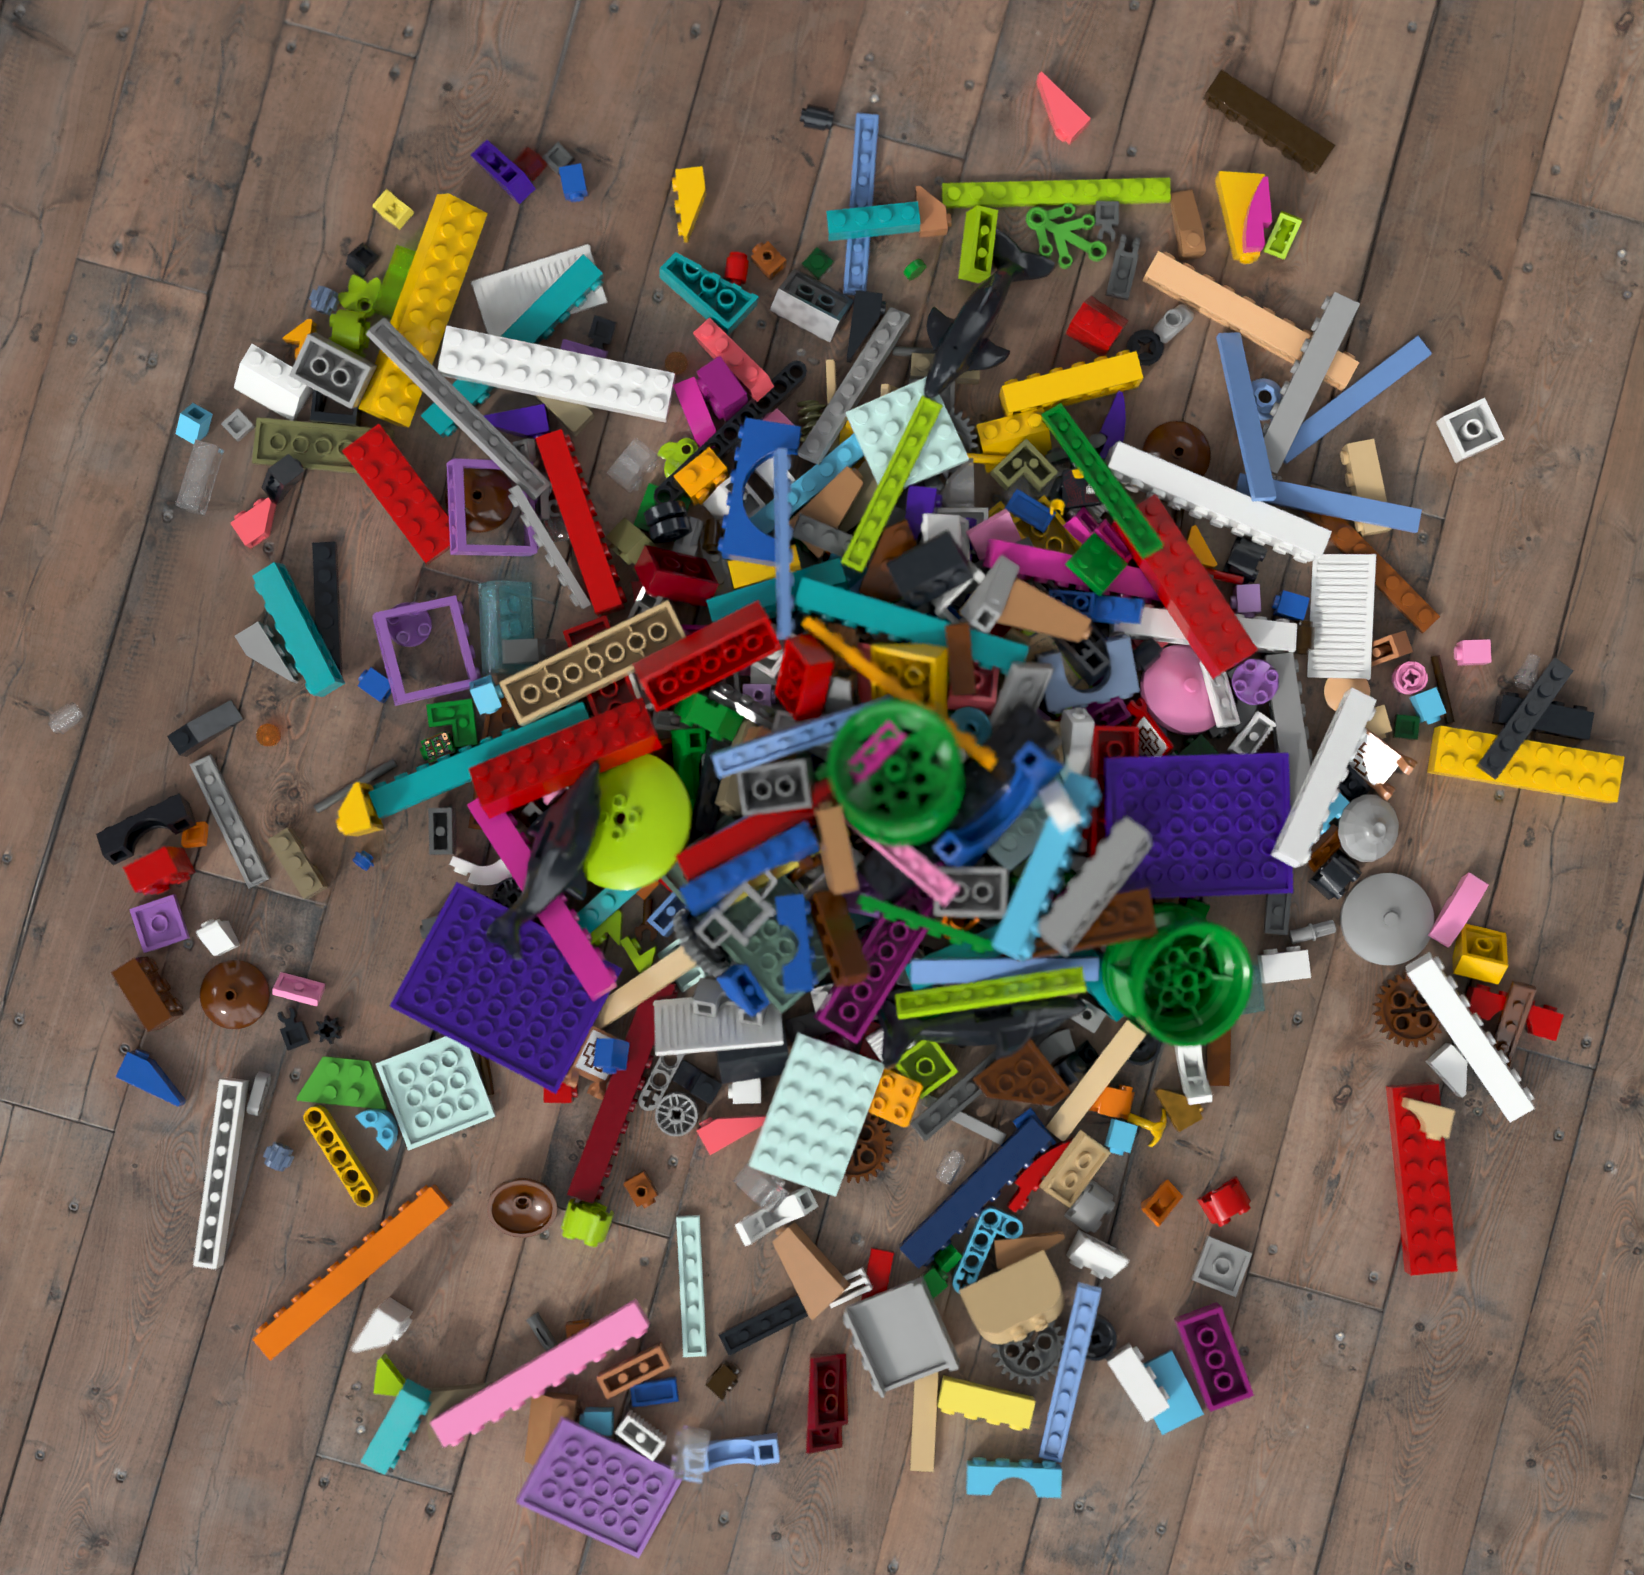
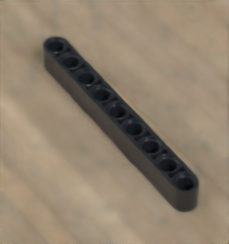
M798 360L792 361L779 372L771 382L774 386L778 384L783 385L786 391L777 393L773 387L760 400H766L770 406L766 409L760 408L757 405L758 402L752 398L654 491V504L659 505L663 503L658 500V496L661 493H667L671 497L668 502L679 501L686 492L682 487L675 485L674 475L712 446L719 448L720 453L717 456L722 460L742 441V439L738 438L740 425H744L741 417L748 415L752 419L763 420L768 413L773 412L803 384L807 373L805 364ZM798 369L801 371L802 376L795 378L790 374V371ZM727 431H733L737 437L733 440H728L724 434Z

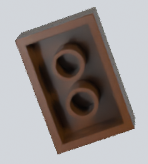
M148 956L131 959L112 971L111 974L147 1032L161 1030L184 1014L181 1011L183 1009L181 1002L176 997L173 998L169 991L171 989L169 983L158 974L157 970L159 968L152 958L149 959Z

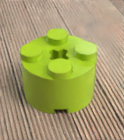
M339 309L336 314L332 313L329 320V325L332 327V337H329V340L365 358L366 354L362 352L364 348L369 347L370 338L366 333L371 328L370 322H366L365 317H369V314Z
M571 1198L561 1224L562 1236L568 1239L578 1238L584 1240V1243L588 1246L597 1247L598 1243L606 1240L614 1212L612 1210L610 1213L606 1212L607 1207L598 1202L591 1204L582 1200L580 1203L575 1202L576 1198Z

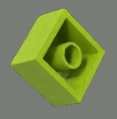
M918 1040L915 1046L906 1050L896 1066L903 1076L923 1085L920 1099L924 1098L958 1072L937 1042Z

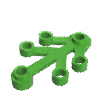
M1066 203L1060 208L1045 211L1041 207L1030 209L1026 215V223L1029 228L1036 230L1040 244L1039 255L1049 257L1053 251L1052 245L1047 240L1046 229L1054 235L1060 256L1058 264L1063 269L1069 268L1073 262L1072 256L1068 253L1065 240L1087 252L1088 257L1092 261L1098 262L1105 257L1107 248L1104 243L1100 241L1090 243L1070 232L1081 228L1085 230L1092 229L1095 224V218L1092 215L1086 214L1080 219L1056 224L1051 220L1062 216L1066 219L1073 217L1075 213L1073 204ZM1070 208L1072 213L1066 214L1064 209ZM1039 216L1041 221L1036 223L1033 221V217ZM1090 219L1092 224L1085 225L1084 220ZM1042 247H1048L1050 252L1043 253ZM1097 249L1100 251L1101 254L1099 256L1093 255L1092 251ZM1068 258L1070 263L1065 265L1061 259Z

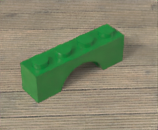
M705 728L671 730L674 770L687 789L691 802L692 817L700 781V760L706 751Z

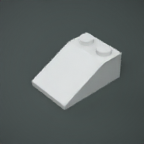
M1079 1229L1066 1254L1071 1259L1070 1263L1081 1269L1083 1266L1092 1269L1091 1274L1100 1279H1103L1104 1276L1111 1279L1129 1261L1119 1249Z

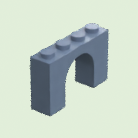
M1126 634L1102 639L1105 656L1111 663L1103 679L1096 686L1089 689H1076L1069 685L1065 676L1062 655L1057 649L1034 654L1036 663L1051 664L1054 667L1042 697L1044 708L1048 712H1052V714L1063 713L1065 708L1073 706L1074 708H1085L1091 702L1097 701L1098 704L1107 703L1113 697L1129 698L1133 696V693L1140 692L1130 637Z

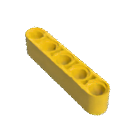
M316 1105L307 1109L304 1114L305 1124L350 1196L358 1206H369L377 1199L378 1190L327 1108L322 1105ZM314 1110L320 1112V1122H315L312 1119V1112ZM326 1130L333 1133L334 1139L332 1142L325 1140L324 1132ZM337 1150L345 1152L346 1159L344 1162L337 1159ZM350 1169L358 1173L357 1181H352L349 1178L348 1173ZM362 1189L370 1192L371 1198L369 1201L362 1199Z

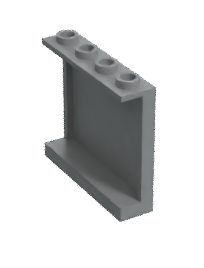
M923 1276L846 1306L842 1316L843 1322L847 1329H851L854 1347L856 1350L860 1349L863 1356L861 1358L863 1367L866 1371L869 1370L872 1376V1387L875 1392H879L881 1398L885 1397L886 1391L949 1368L950 1372L959 1369L960 1359Z

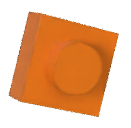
M205 821L196 822L195 826L183 831L181 845L184 848L207 846L209 825Z

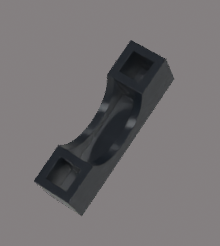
M179 793L146 808V810L134 816H129L113 826L105 828L97 833L96 836L103 857L114 866L134 856L138 841L147 832L157 828H165L177 835L195 826L196 822L189 802Z

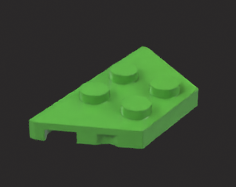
M323 1056L297 1096V1101L387 1109L386 1101L384 1102L380 1091L381 1087L374 1075V1068L369 1060Z

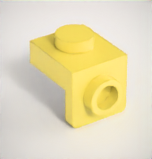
M388 189L373 204L374 209L399 230L414 214L410 207L397 199Z

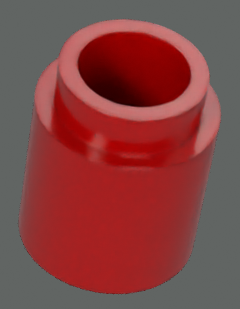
M730 252L729 257L726 259L724 280L731 284L735 283L740 287L746 284L749 266L747 254Z

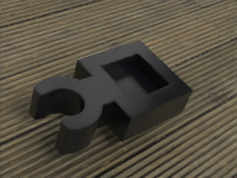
M594 315L588 335L594 341L589 346L605 350L604 343L611 345L617 322Z
M294 1007L289 1008L291 1012L290 1018H285L283 1011L278 1012V1019L285 1023L286 1026L280 1029L288 1051L311 1042L304 1021L296 1022L297 1011Z

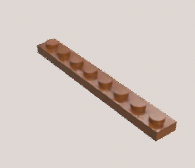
M1302 511L1313 524L1332 531L1329 540L1343 554H1376L1375 587L1421 633H1424L1440 617L1345 519Z

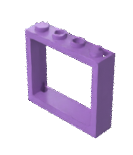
M452 459L447 462L450 555L531 556L536 554L539 547L532 537L535 532L531 526L527 528L525 524V546L466 545L463 468H501L493 460ZM522 490V492L524 493L525 497L527 498V500L529 501L530 505L532 506L533 510L535 511V505H536V503H537V499L533 501V500Z
M456 595L380 611L372 616L395 706L470 689L469 682L481 678L478 667H474L473 659L475 658L473 646L468 644L469 629L467 623H463L461 614H464L461 601H457ZM450 606L468 680L405 694L386 619Z

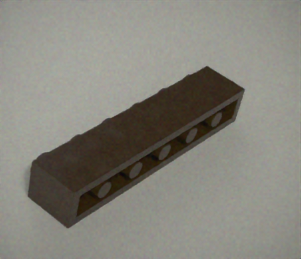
M1222 69L1203 97V100L1206 101L1210 108L1220 110L1228 120L1238 122L1244 126L1243 128L1251 135L1256 134L1262 138V141L1267 146L1277 148L1285 158L1295 160L1301 164V168L1306 172L1317 174L1335 147V144Z

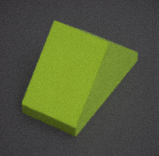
M1281 211L1274 221L1263 252L1285 259L1303 219Z
M383 1354L377 1360L373 1394L397 1396L406 1379L389 1357Z

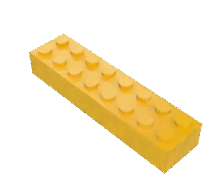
M1446 726L1434 727L1427 773L1603 803L1618 802L1624 756L1524 740L1499 777L1494 779L1476 765L1498 735Z

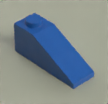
M141 1049L127 1052L116 1078L179 1107L185 1104V1098L158 1063L149 1057L150 1054Z

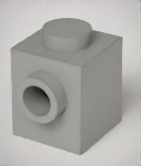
M1080 998V1000L1086 1003L1087 1008L1082 1014L1070 1019L1095 1033L1106 1013Z

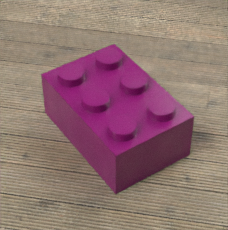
M718 356L697 371L698 379L696 381L701 394L706 401L710 399L711 406L713 407L712 410L719 420L723 418L725 422L729 421L748 403L746 392L721 356Z

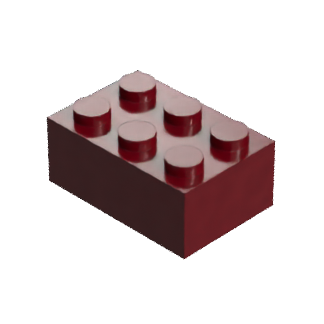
M645 545L634 567L645 592L652 597L661 596L675 602L683 601L693 606L701 605L708 607L707 599L713 598L719 586L706 559Z

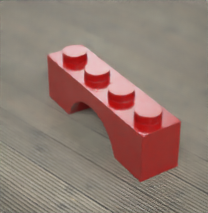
M1477 984L1476 987L1468 986L1466 998L1471 1005L1468 1008L1472 1014L1477 1013L1482 1020L1489 1021L1497 1012L1503 1009L1508 995L1507 992L1499 990V993L1495 994L1490 992V987ZM1533 1001L1525 1022L1527 1033L1556 1041L1564 1014L1557 1013L1558 1008L1546 1004L1543 1005V1008L1534 1006L1535 1001Z

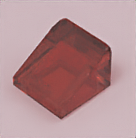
M526 147L513 161L532 181L547 167V163L543 158L529 147Z

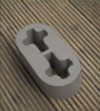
M258 1071L250 1094L247 1114L260 1116L269 1089L271 1074Z

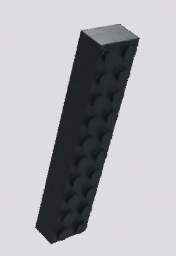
M1025 702L980 746L981 748L986 746L996 754L994 756L997 759L996 765L991 771L971 756L962 763L965 777L964 795L960 808L950 824L933 838L910 846L935 866L943 858L933 848L948 831H956L969 826L987 813L1005 794L1017 772V763L1014 761V758L1023 748L1031 742L1052 753L1063 742L1060 736ZM930 794V795L918 806V808L921 807L922 805H924V804L933 796V794ZM876 848L855 867L877 892L893 906L917 884Z

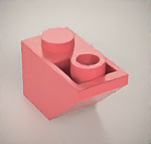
M269 497L257 500L253 504V508L247 512L245 510L234 516L235 520L230 522L244 545L250 549L270 536L276 504Z

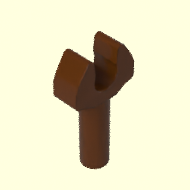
M818 854L812 858L809 855L798 863L799 867L787 876L792 884L808 871L817 869L821 865L822 861Z
M645 899L643 901V922L639 927H635V935L639 941H642V932L645 929L651 932V942L658 935V931L647 921L652 915L653 899Z

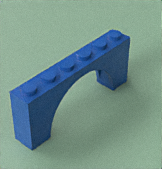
M746 418L745 424L740 425L738 438L742 439L741 446L736 447L734 461H738L736 470L732 469L730 483L734 484L733 491L728 492L726 506H730L728 515L724 514L722 528H725V535L720 537L718 551H722V558L776 567L775 538L761 532L748 518L743 505L744 490L752 473L762 463L773 458V453L778 448L787 449V455H798L802 433L800 426Z
M1029 742L1014 758V761L1017 763V772L1011 785L1000 800L987 813L969 826L956 831H948L933 849L949 865L959 868H972L1038 796L1037 792L1045 788L1065 766L1049 750Z
M804 822L679 888L690 911L697 918L708 912L712 907L715 908L725 895L750 879L780 865L799 862L809 855L811 856L819 852L818 843L807 822Z

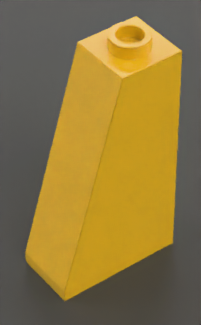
M1219 171L1215 178V183L1233 260H1240L1239 262L1242 264H1251L1253 261H1257L1260 252L1243 253V227L1252 196L1262 178L1265 177V174Z

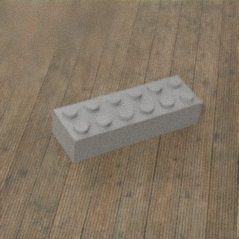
M1127 817L1122 822L1118 821L1115 824L1111 837L1101 842L1097 849V855L1093 859L1090 858L1082 868L1083 873L1079 878L1075 877L1068 886L1069 891L1064 897L1060 896L1053 905L1055 909L1049 916L1045 915L1039 923L1040 928L1038 932L1043 940L1065 957L1072 951L1153 846L1150 834Z

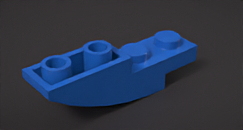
M1049 590V597L1091 619V622L1141 625L1145 603L1143 599L1097 596L1095 593Z

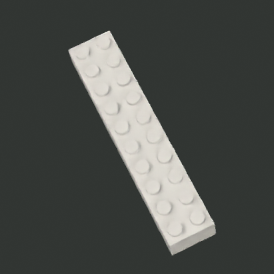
M446 326L437 370L444 377L666 423L676 378L675 373L451 326Z
M1119 441L1109 449L1104 461L1118 482L1126 485V489L1133 492L1142 491L1147 494V498L1156 494L1159 500L1168 502L1167 506L1170 508L1189 511L1188 514L1194 518H1206L1215 527L1222 528L1225 526L1231 529L1230 532L1240 537L1246 535L1251 537V541L1256 544L1272 546V550L1277 553L1294 555L1293 559L1301 563L1321 558L1332 532L1261 501L1252 502L1251 497Z

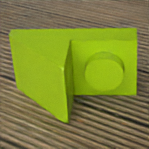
M620 909L590 934L592 940L589 942L592 946L595 944L598 947L607 939L605 936L607 932L618 945H621L623 912Z
M627 936L620 941L640 974L653 966L657 946L641 955L639 951L642 950V947L636 938L631 939L630 936Z

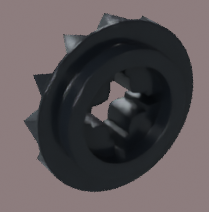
M1139 330L1132 334L1127 342V350L1130 353L1137 351L1140 366H1150L1156 363L1162 356L1163 342L1160 341L1159 335L1154 334L1152 330ZM1151 341L1152 343L1148 349L1150 353L1143 352L1139 355L1138 353L1141 349L1139 344L1146 345Z

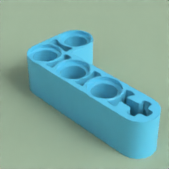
M994 1206L984 1207V1211L977 1217L962 1252L963 1257L959 1260L952 1276V1285L956 1292L960 1294L959 1290L976 1282L996 1233L1010 1239H1015L1022 1234L1023 1226L1018 1217ZM986 1213H996V1220L993 1223L985 1222L984 1216ZM1010 1221H1015L1018 1224L1017 1230L1014 1232H1008L1005 1229L1006 1224ZM983 1233L987 1235V1241L981 1245L977 1244L975 1237ZM969 1255L978 1257V1262L974 1266H969L965 1262ZM964 1268L966 1271H968L966 1275V1281L968 1284H963L962 1287H959V1283L957 1280L963 1279L965 1272L961 1269Z

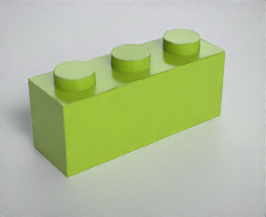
M977 205L966 212L958 279L981 283L991 276L998 210Z

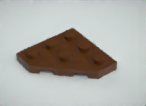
M906 519L883 529L880 541L858 588L862 596L885 603L902 598L886 566V562L917 546Z
M1031 1038L1018 1052L1009 1057L995 1060L972 1078L987 1098L1054 1106L1071 1093Z

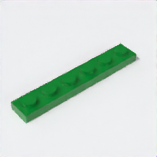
M863 894L858 896L856 903L862 905L861 910L872 914H874L875 910L882 912L885 919L894 922L897 921V918L904 920L907 927L916 930L919 929V926L926 928L929 935L938 938L941 937V934L950 937L949 942L960 946L963 945V942L972 945L971 950L982 954L985 953V950L992 951L994 948L992 946L993 942L869 896Z

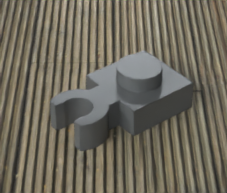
M1096 201L1095 226H1101L1097 239L1101 242L1102 234L1108 233L1110 235V242H1113L1116 234L1112 226L1118 227L1119 201Z

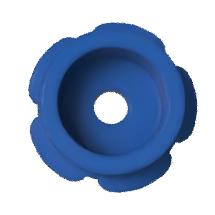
M364 850L361 853L355 852L356 856L352 861L365 871L374 866L372 862L374 858Z

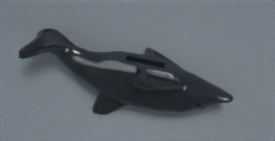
M996 229L993 260L997 271L970 295L955 319L945 316L936 307L931 309L927 317V334L935 354L924 385L926 397H936L964 372L990 369L1005 362L1010 355V350L995 345L990 341L989 337L1003 307L1011 283L1047 277L1054 271L1055 263L1045 256L1023 251L1007 234Z
M593 761L580 774L559 802L545 810L527 830L526 834L535 837V842L527 863L523 892L511 909L496 918L489 925L486 933L487 939L491 943L502 945L509 956L514 959L521 960L522 945L519 936V929L522 925L543 912L563 891H566L577 900H584L586 896L587 883L583 871V863L594 840L601 815L600 763L598 761Z
M1052 996L951 1011L935 1018L920 1020L915 1017L899 1019L896 1003L885 998L876 1013L883 1030L881 1054L883 1067L890 1070L897 1066L907 1048L914 1041L918 1040L958 1045L960 1048L996 1045L995 1058H1006L1024 1047L1031 1036L1047 1032L1063 1021L1082 1014L1086 1010L1087 1005L1080 999Z

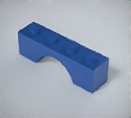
M804 894L775 897L778 924L790 928L799 940L797 955L789 964L782 967L785 994L814 991L813 985L818 984L816 970L811 969V961H815L814 947H809L808 938L813 937L812 923L807 924L806 915L811 914L809 900H804Z

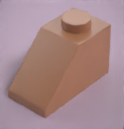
M916 186L915 199L918 201L921 223L919 236L947 235L948 227H951V214L946 213V206L924 188Z
M1406 631L1372 642L1371 667L1413 652Z

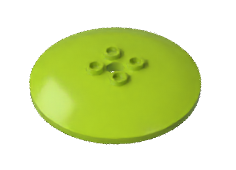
M646 754L599 774L601 815L594 840L583 863L585 878L605 888L633 890L657 881L676 864L677 859L675 855L684 851L689 839L692 810L690 798L683 781L666 762L653 755ZM624 812L626 816L625 822L618 825L617 816Z

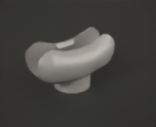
M1178 305L1174 309L1167 311L1164 317L1153 328L1154 334L1159 335L1161 342H1169L1193 321L1194 313L1187 305Z

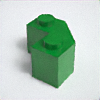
M694 693L679 701L673 712L681 716V722L691 727L695 723L711 731L709 736L721 742L723 738L733 741L744 719V716L698 693Z

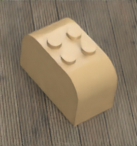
M1044 1250L959 1290L979 1333L984 1339L994 1344H1005L1012 1340L1017 1342L1026 1338L1027 1333L1033 1330L1038 1332L1048 1327V1323L1059 1317L1065 1305L1063 1290Z

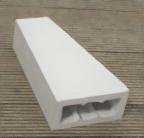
M1085 708L1063 710L1060 729L1065 767L1049 784L1058 780L1061 786H1063L1069 771L1089 778L1094 721Z

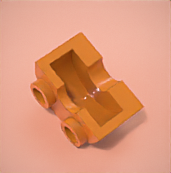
M1109 1083L1089 1111L1128 1120L1135 1092H1132L1133 1087L1119 1084V1088L1110 1087Z

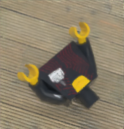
M1070 458L1071 469L1063 470L1061 476L1055 479L1050 490L1051 515H1053L1054 509L1060 510L1061 515H1063L1066 510L1079 509L1083 506L1086 508L1103 505Z

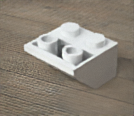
M731 476L720 484L703 503L715 519L722 521L724 514L728 515L730 506H726L728 492L733 491L734 484L730 483ZM747 483L744 490L743 505L750 519L766 505Z
M923 514L921 530L924 535V542L949 530L970 561L969 538L966 534V531L969 530V521L959 515Z

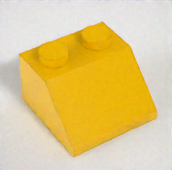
M1465 924L1456 939L1452 957L1453 974L1499 984L1508 967L1506 933Z

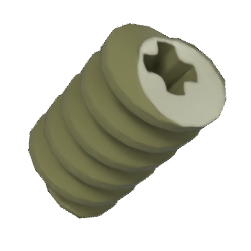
M807 400L797 403V407L802 408L798 410V416L803 417L798 420L799 425L804 426L801 428V435H805L800 439L802 444L822 415L820 410L826 408V405L820 404L819 401Z

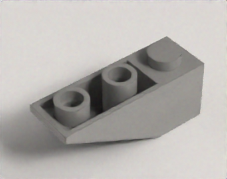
M1001 555L960 611L969 623L986 634L1003 611L1020 568L1017 564Z
M256 622L235 635V638L248 657L291 682H299L296 677L298 675L296 668L292 663L288 664L285 660L286 652L280 644H275L272 639L274 633L268 624L264 625L263 623Z

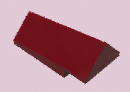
M846 1353L810 1354L807 1454L842 1448V1426L848 1425Z

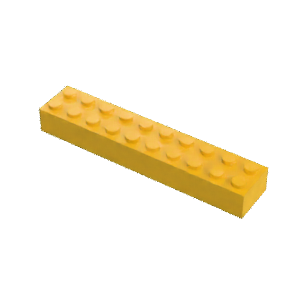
M449 193L437 194L390 321V324L431 365L434 362L488 214ZM380 349L375 362L378 366L358 409L396 426L410 427L422 390Z

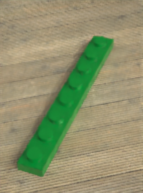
M1060 403L1041 414L1043 422L1140 556L1145 559L1163 548L1161 539L1064 406Z

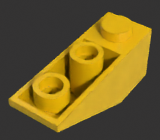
M703 166L675 169L676 177H672L673 191H678L679 197L678 200H674L676 214H681V222H677L678 234L683 236L684 243H688L706 197Z

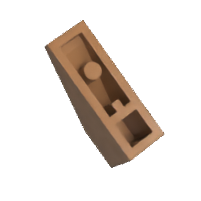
M1193 190L1170 193L1179 261L1202 258L1206 252V246Z
M1063 1231L1024 1234L1015 1239L1005 1236L995 1237L993 1243L997 1269L1003 1270L1042 1250H1048L1065 1239Z

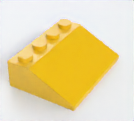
M929 644L871 645V660L882 668V673L887 677L890 674L901 682L899 686L906 691L908 689L913 690L919 695L920 698L918 700L924 705L929 703L939 711L937 714L943 719L947 717L948 648ZM871 681V700L889 695ZM903 733L906 739L912 736V734Z

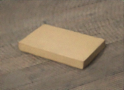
M1080 1130L1039 1187L1071 1208L1111 1152Z

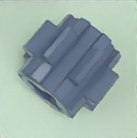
M318 286L317 290H312L309 300L312 302L310 307L318 312L330 315L332 310L336 311L340 302L337 299V292L324 286Z
M273 1142L272 1146H267L263 1155L266 1158L264 1164L272 1169L283 1172L285 1168L290 1167L294 1156L291 1155L293 1149L282 1143Z

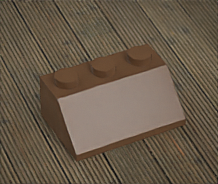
M545 1392L535 1399L533 1396L531 1397L525 1462L532 1465L536 1464L562 1416L576 1422L579 1395Z

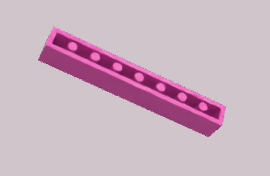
M988 539L983 563L984 567L992 568L999 557L1003 555L1020 567L1016 578L1025 579L1026 575L1034 576L1033 581L1047 584V579L1055 580L1054 585L1068 588V584L1071 583L1076 584L1075 589L1089 592L1090 588L1065 565L1073 555ZM1126 566L1102 593L1103 595L1110 596L1111 591L1117 592V597L1120 598L1137 596L1139 597L1138 599H1143L1145 603L1152 604V599L1161 601L1141 569Z

